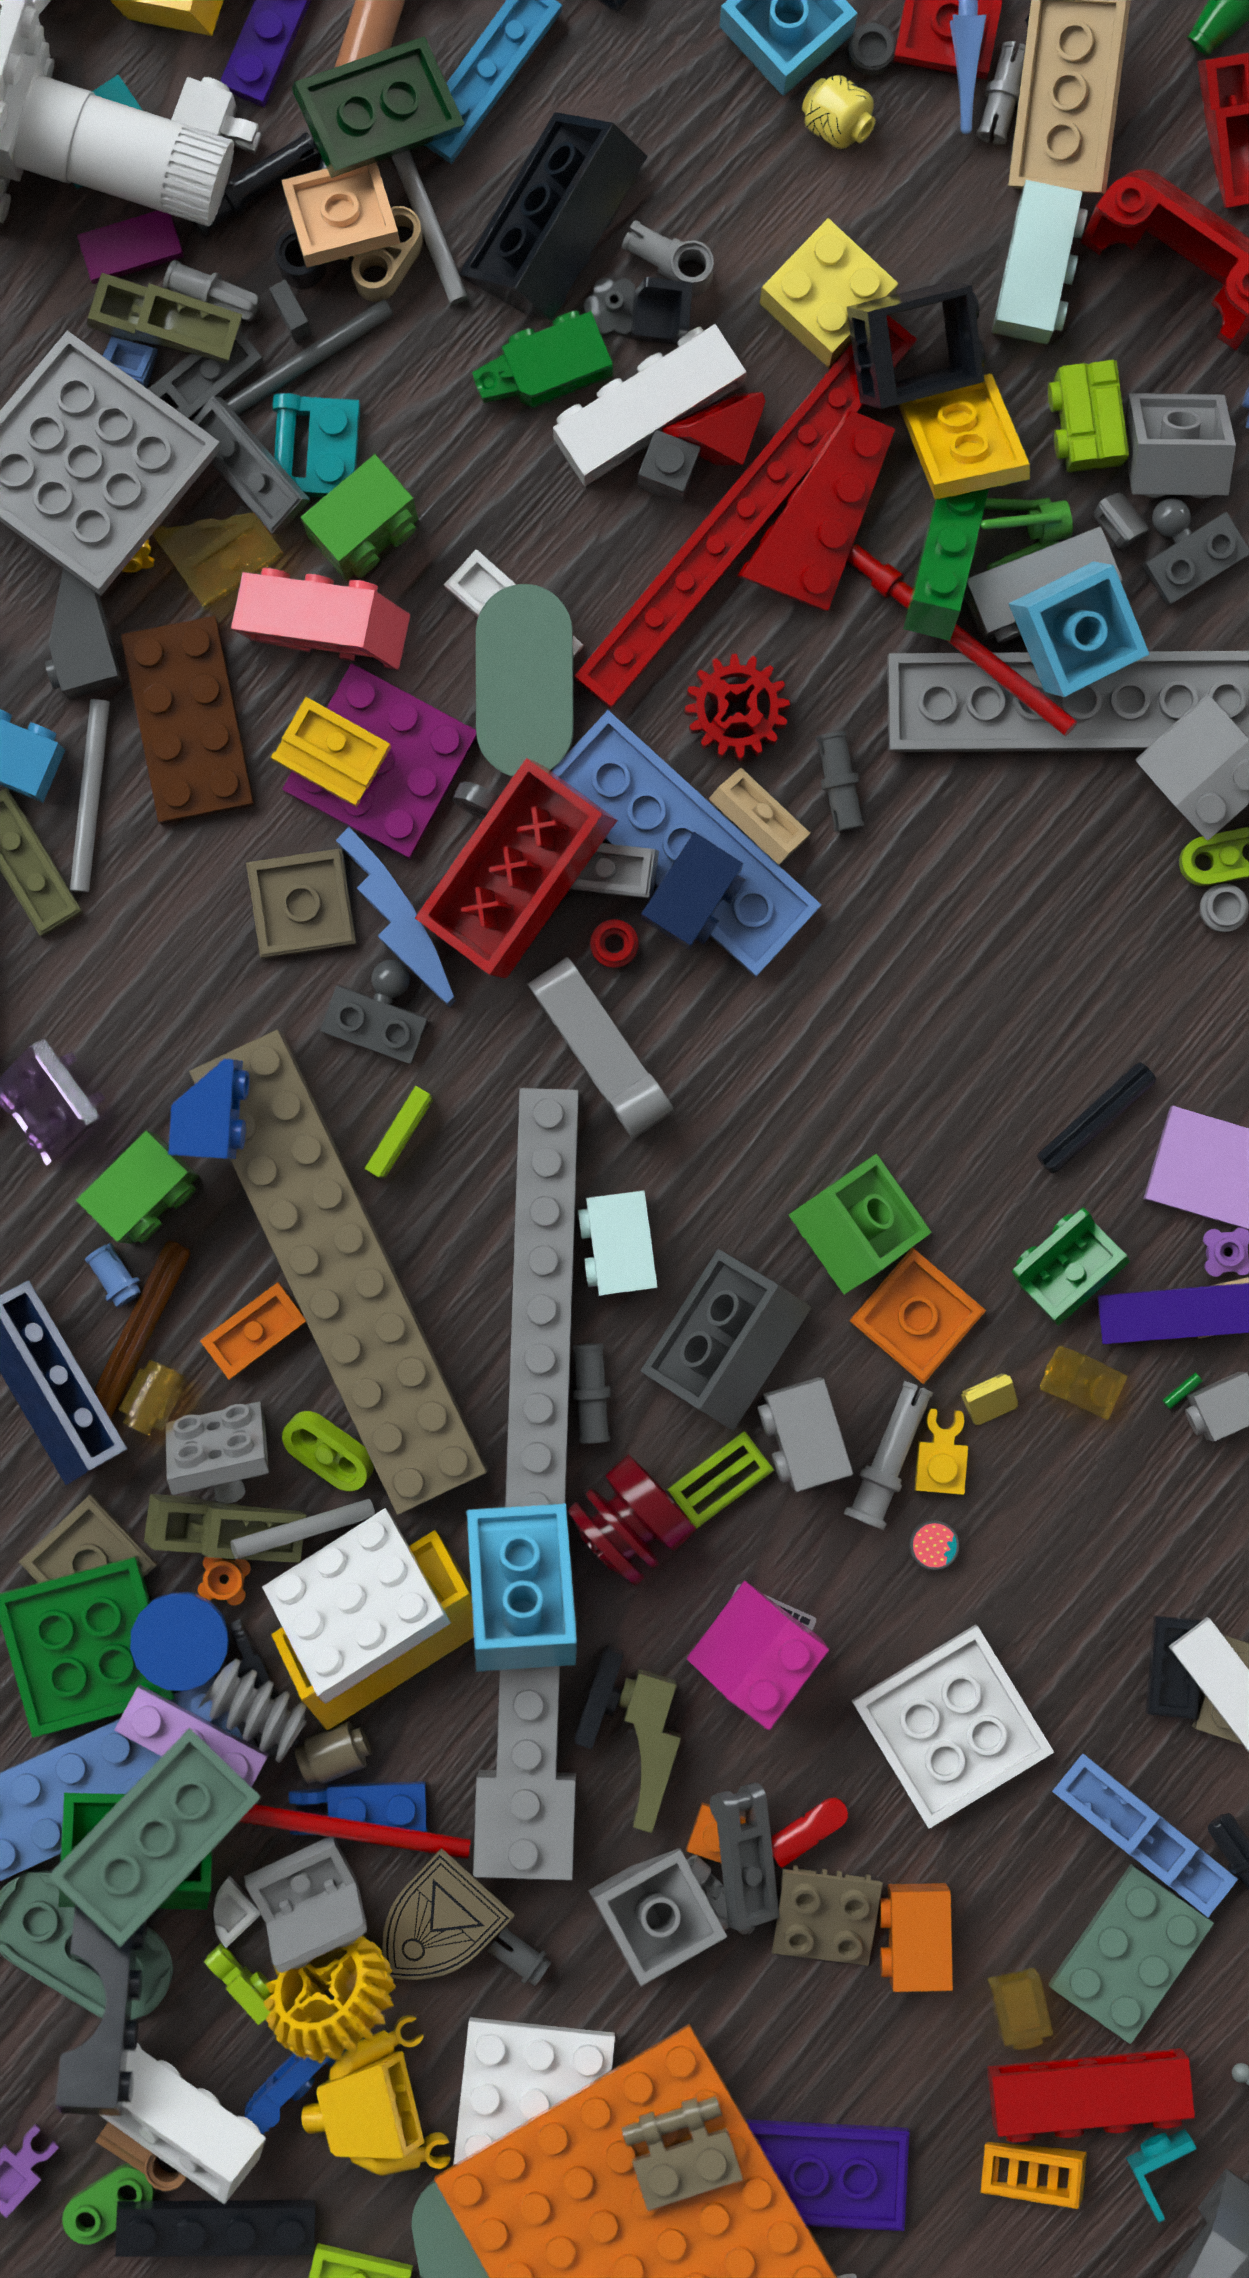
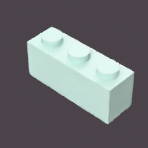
M1030 180L1025 181L1018 204L992 333L1048 344L1054 330L1062 331L1068 308V302L1060 301L1063 283L1072 284L1078 256L1070 254L1073 237L1081 239L1087 217V209L1079 208L1082 191Z

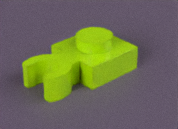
M221 1942L206 1956L207 1958L204 1960V1963L227 1985L226 1990L252 2019L260 2025L271 2012L263 2004V2001L271 1996L266 1986V1983L270 1981L259 1971L252 1974L246 1966L243 1968L231 1951Z

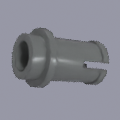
M505 1926L497 1938L512 1948L513 1952H509L494 1941L487 1953L493 1955L522 1977L520 1982L523 1985L528 1981L533 1986H536L552 1963L544 1957L547 1952L542 1950L539 1953Z

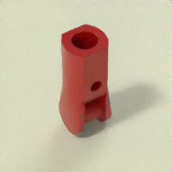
M828 1798L805 1813L804 1817H798L772 1835V1853L778 1865L783 1868L818 1844V1840L824 1839L842 1827L848 1818L845 1803L838 1798Z

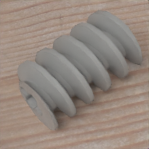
M235 1659L223 1668L198 1708L208 1701H212L210 1718L213 1720L226 1711L229 1712L226 1728L229 1730H233L242 1722L246 1723L243 1733L245 1741H249L258 1733H261L262 1738L259 1750L262 1752L278 1744L276 1761L280 1763L307 1722L304 1720L306 1705L304 1702H301L293 1709L288 1710L290 1693L285 1691L273 1700L270 1698L273 1682L268 1680L256 1689L254 1684L257 1672L252 1669L239 1678L237 1675L240 1660Z

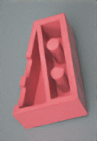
M262 568L261 575L243 572L231 629L252 641L310 652L311 649L340 653V659L355 661L356 655L373 657L383 663L385 668L399 670L410 614L378 593V586L369 582L350 580L348 586L333 585V579L321 575L306 574L305 580L290 579V574L272 568Z

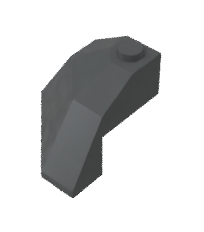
M1225 2168L1198 2206L1207 2224L1168 2278H1249V2184Z

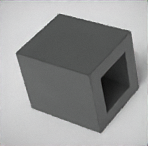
M655 429L638 473V488L683 504L699 463L701 447Z

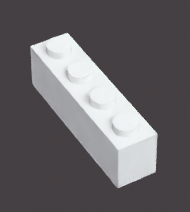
M716 324L705 331L701 327L694 328L678 340L677 344L679 347L663 357L661 352H658L648 357L637 367L639 373L625 382H622L621 378L609 382L597 392L598 399L584 408L580 404H576L557 417L556 421L558 424L553 427L554 441L584 487L648 447L655 429L662 432L661 428L717 403L745 385L747 372Z
M137 2042L136 2051H128L126 2071H133L134 2075L131 2102H123L122 2116H100L225 2204L259 2161L266 2137L260 2134L258 2127L252 2121L242 2116L236 2117L220 2105L218 2099L211 2092L203 2088L196 2089L181 2078L174 2066L163 2060H155L141 2050Z

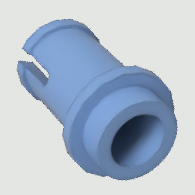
M112 1243L101 1246L85 1258L86 1263L90 1265L108 1293L105 1297L108 1303L113 1302L116 1308H120L141 1294L138 1287L140 1284L139 1278H132L114 1250Z

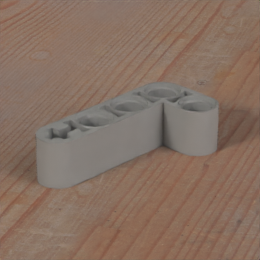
M568 957L527 983L632 1139H635L674 1112L673 1106L652 1075L647 1073Z

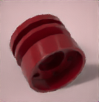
M628 1454L605 1475L609 1485L616 1494L610 1501L597 1491L590 1489L585 1494L598 1509L595 1515L591 1516L577 1501L567 1511L574 1519L581 1538L611 1571L622 1575L636 1586L644 1579V1575L632 1561L637 1554L652 1569H655L659 1562L648 1545L656 1538L667 1548L674 1551L697 1528L645 1469Z

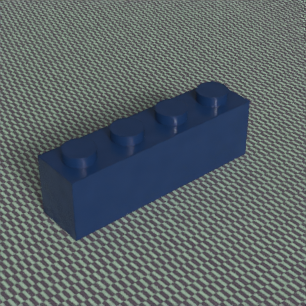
M27 1280L0 1295V1373L65 1485H68L127 1450L30 1281Z

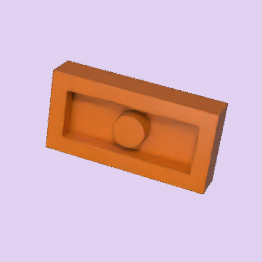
M277 1282L202 1338L200 1342L230 1380L304 1325L306 1320L281 1283Z

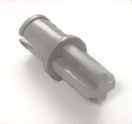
M176 260L171 262L166 271L163 288L240 313L242 314L241 319L245 321H251L258 311L260 298L256 293L223 281L221 274L217 272L208 275L182 265Z

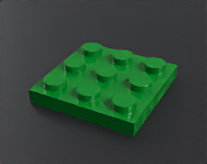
M137 1555L0 1593V1623L32 1738L124 1713L139 1685L168 1700L175 1698L174 1690L163 1689L150 1683L137 1669L130 1651L133 1625L139 1613L151 1603Z

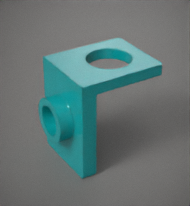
M1185 2129L1170 2136H1167L1166 2133L1154 2135L1140 2145V2151L1126 2157L1149 2207L1159 2223L1164 2221L1165 2218L1144 2175L1197 2149Z

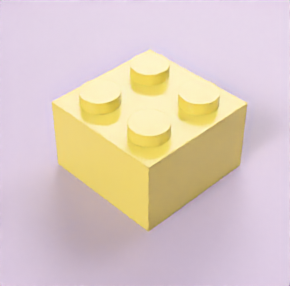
M827 218L762 286L759 304L829 368L852 343L847 307L895 295L899 283Z

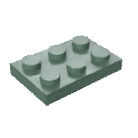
M1130 1864L1048 1985L1116 2035L1132 2044L1214 1922L1133 1864Z

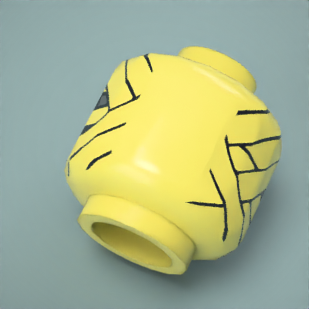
M836 75L831 76L827 80L824 78L819 79L810 88L803 101L802 111L805 113L806 127L837 149L847 148L855 141L862 143L870 135L875 125V118L872 116L874 108L873 98L867 91L844 76Z

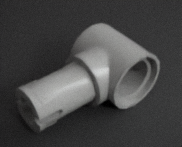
M637 220L633 222L630 227L631 233L627 232L623 240L622 249L628 250L658 267L657 272L670 280L693 283L692 296H698L709 288L713 278L714 261L710 249L705 244L695 240L685 242L677 238L670 240L643 226ZM694 260L699 262L705 270L697 277H688L681 273L679 267L686 261Z

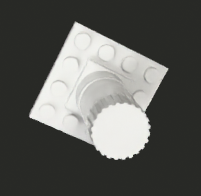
M4 0L0 11V222H4L10 206L11 196L6 193L10 179L20 182L23 170H27L69 184L73 182L209 227L218 213L225 193L233 161L234 141L96 96L92 91L52 79L54 59L50 58L49 43L45 41L44 27L40 25L38 19L39 11L35 8L33 0Z

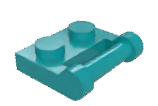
M289 393L273 395L272 410L277 413L275 460L307 496L325 497L356 470L360 418L359 400L302 397ZM296 415L310 416L306 478L292 476Z

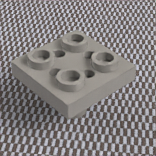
M260 1401L246 1405L234 1404L224 1410L202 1415H186L175 1421L166 1422L167 1481L172 1495L213 1486L216 1501L224 1504L233 1503L245 1495V1486L241 1479L269 1473L265 1416Z

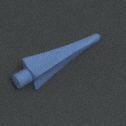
M959 0L958 15H952L953 20L950 21L959 84L961 132L965 135L970 134L972 130L975 81L987 16L978 15V0Z

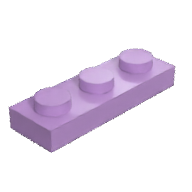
M142 1685L137 1687L114 1731L163 1756L190 1728L252 1788L269 1756L268 1753L262 1752L259 1748Z

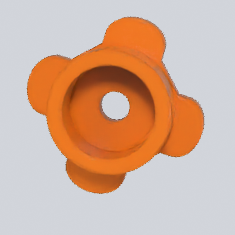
M205 1557L203 1566L206 1570L203 1575V1582L198 1586L199 1595L208 1600L213 1598L227 1600L233 1606L242 1603L246 1597L243 1589L245 1576L251 1571L249 1562L245 1559L229 1560ZM223 1574L229 1577V1581L226 1584L220 1582V1576Z

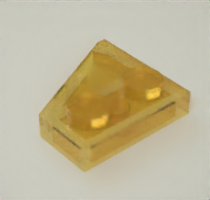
M254 512L233 515L225 520L206 519L194 521L195 524L171 528L158 526L152 533L205 610L238 588L243 572L258 574L262 571V568H267L284 556L278 544Z

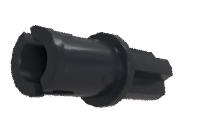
M1221 1814L1208 1824V1832L1230 1862L1228 1866L1230 1873H1237L1249 1890V1839L1232 1814Z

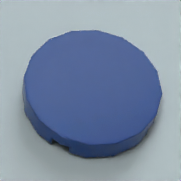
M193 1592L170 1593L155 1598L139 1613L131 1630L130 1651L137 1669L150 1683L166 1690L188 1691L204 1685L219 1672L228 1654L229 1633L223 1614L210 1600Z

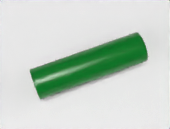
M1196 1373L1192 1374L1163 1399L1162 1402L1171 1410L1203 1382Z

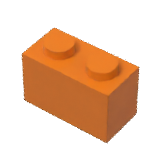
M888 1884V1898H880L879 1902L880 1928H889V1947L880 1948L881 1977L890 1978L893 1992L953 1991L951 1891L947 1884Z

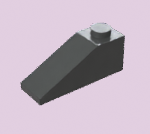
M63 568L49 639L52 659L45 661V666L53 689L61 687V691L70 700L124 684V680L99 594Z

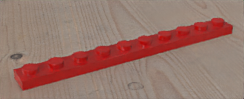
M888 315L886 317L895 370L916 345L917 338ZM852 343L575 674L574 679L611 710L792 494L797 485L807 476L813 467L814 460L844 415L849 411L859 413L866 405L860 403Z

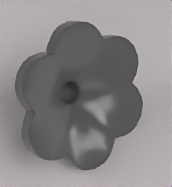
M603 278L595 283L594 294L586 298L584 310L585 313L592 311L600 334L607 335L615 331L620 335H626L631 332L635 285L632 281L623 278L614 282L608 278ZM617 300L618 303L612 304L611 301Z

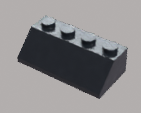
M554 112L459 275L522 313L552 320L555 313L564 304L566 295L578 274L587 265L590 254L604 230L613 221L614 213L627 191L636 182L638 173L648 156L612 122Z

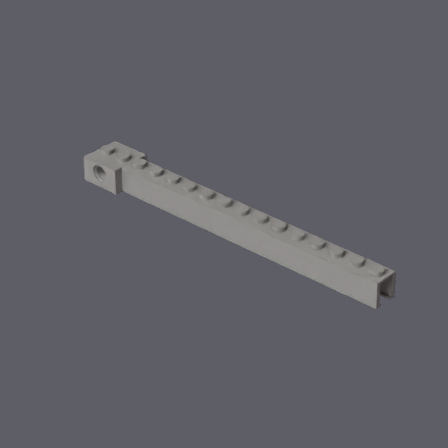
M520 1088L506 1507L565 1504L578 1090ZM560 1666L500 1670L497 1770H479L477 1774L473 1877L572 1880L576 1773L557 1772Z

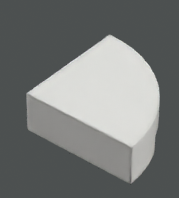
M229 1876L216 1895L213 1911L217 1936L226 1948L261 1915L254 1901Z

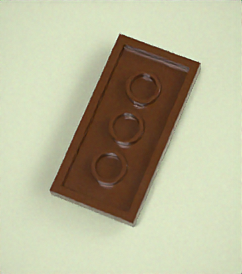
M216 616L121 634L158 822L166 824L255 806Z

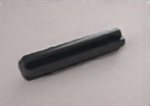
M1142 1062L1135 1064L1038 1153L1037 1158L1049 1172H1058L1155 1083L1156 1077L1153 1072Z

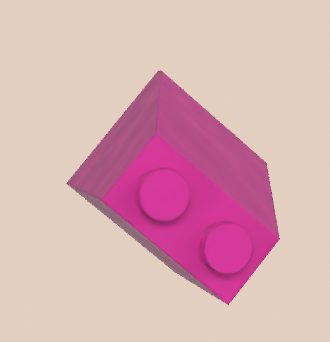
M744 1580L686 1659L728 1700L770 1730L829 1649L820 1636Z

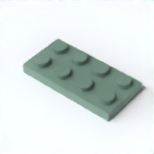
M188 1728L47 1877L121 1947L252 1808L261 1796L200 1737Z

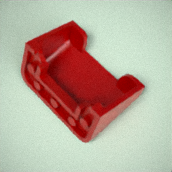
M1138 169L1116 180L1096 205L1080 242L1100 255L1106 247L1115 243H1126L1125 245L1133 250L1146 231L1224 285L1211 305L1218 309L1222 316V327L1217 338L1236 351L1249 334V237L1152 170Z

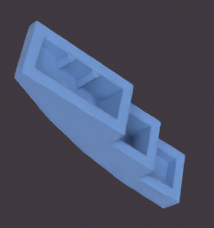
M348 827L336 839V842L369 875L357 887L359 893L390 922L378 935L379 939L450 1008L456 1002L455 996L430 937L423 924L415 919L417 913L384 864L357 834Z
M1083 1753L1052 1791L1207 1918L1238 1880V1878Z

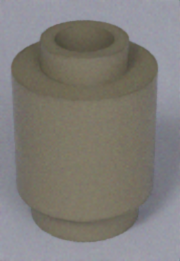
M349 1721L337 1725L328 1731L325 1730L305 1738L304 1744L295 1748L300 1771L308 1784L319 1781L323 1785L365 1768V1757L372 1754L363 1728L354 1729Z

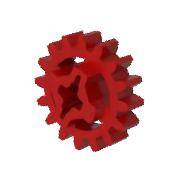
M732 654L729 666L725 667L715 658L712 660V674L709 675L703 670H699L696 673V678L701 687H688L687 695L696 700V703L685 706V715L697 717V720L689 726V731L691 734L699 732L705 734L700 746L703 749L708 748L713 743L718 745V758L722 759L727 750L730 749L735 751L737 761H742L745 749L751 748L752 752L758 757L762 755L761 742L763 740L772 745L777 743L778 737L772 730L773 727H786L788 720L778 715V712L789 709L790 701L778 698L777 696L784 690L785 683L784 681L771 683L769 679L774 668L769 665L761 672L756 669L757 657L751 656L747 665H740L737 654ZM743 677L748 680L744 684L729 685L724 679ZM763 692H765L769 702V716L767 720L757 707V700ZM749 694L745 707L747 715L744 716L742 713L737 712L733 717L730 715L725 721L729 708L727 700L730 699L732 702L737 703L741 698L744 700ZM707 695L717 705V715L711 723H709L704 708ZM745 730L751 736L731 738L726 735L730 731Z

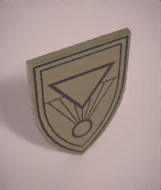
M441 1848L404 1887L388 1913L383 1932L382 1950L383 1956L388 1960L393 1970L390 1976L396 1979L420 1980L453 1972L472 1960L514 1917V1914Z

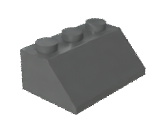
M718 1249L642 1367L641 1372L734 1431L812 1307L777 1283Z

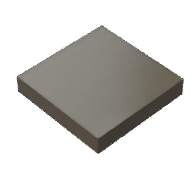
M342 848L246 862L261 959L357 945Z
M93 1494L85 1498L19 1561L37 1582L136 1555L140 1562L143 1577L158 1565Z

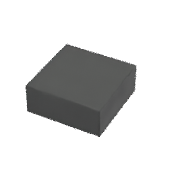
M286 279L270 287L269 291L272 300L294 342L297 343L311 336L312 332L308 320Z

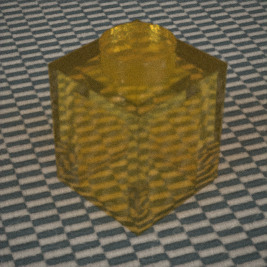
M1035 1968L987 1978L999 2034L1005 2046L1013 2044L1014 2049L1017 2050L1029 2049L1043 2043L1042 2037L1053 2035L1041 1979Z

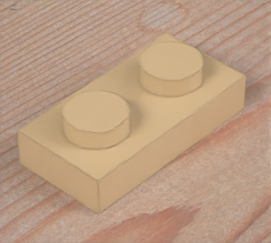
M742 768L738 769L722 783L709 798L727 819L734 822L778 865L793 853L811 834Z

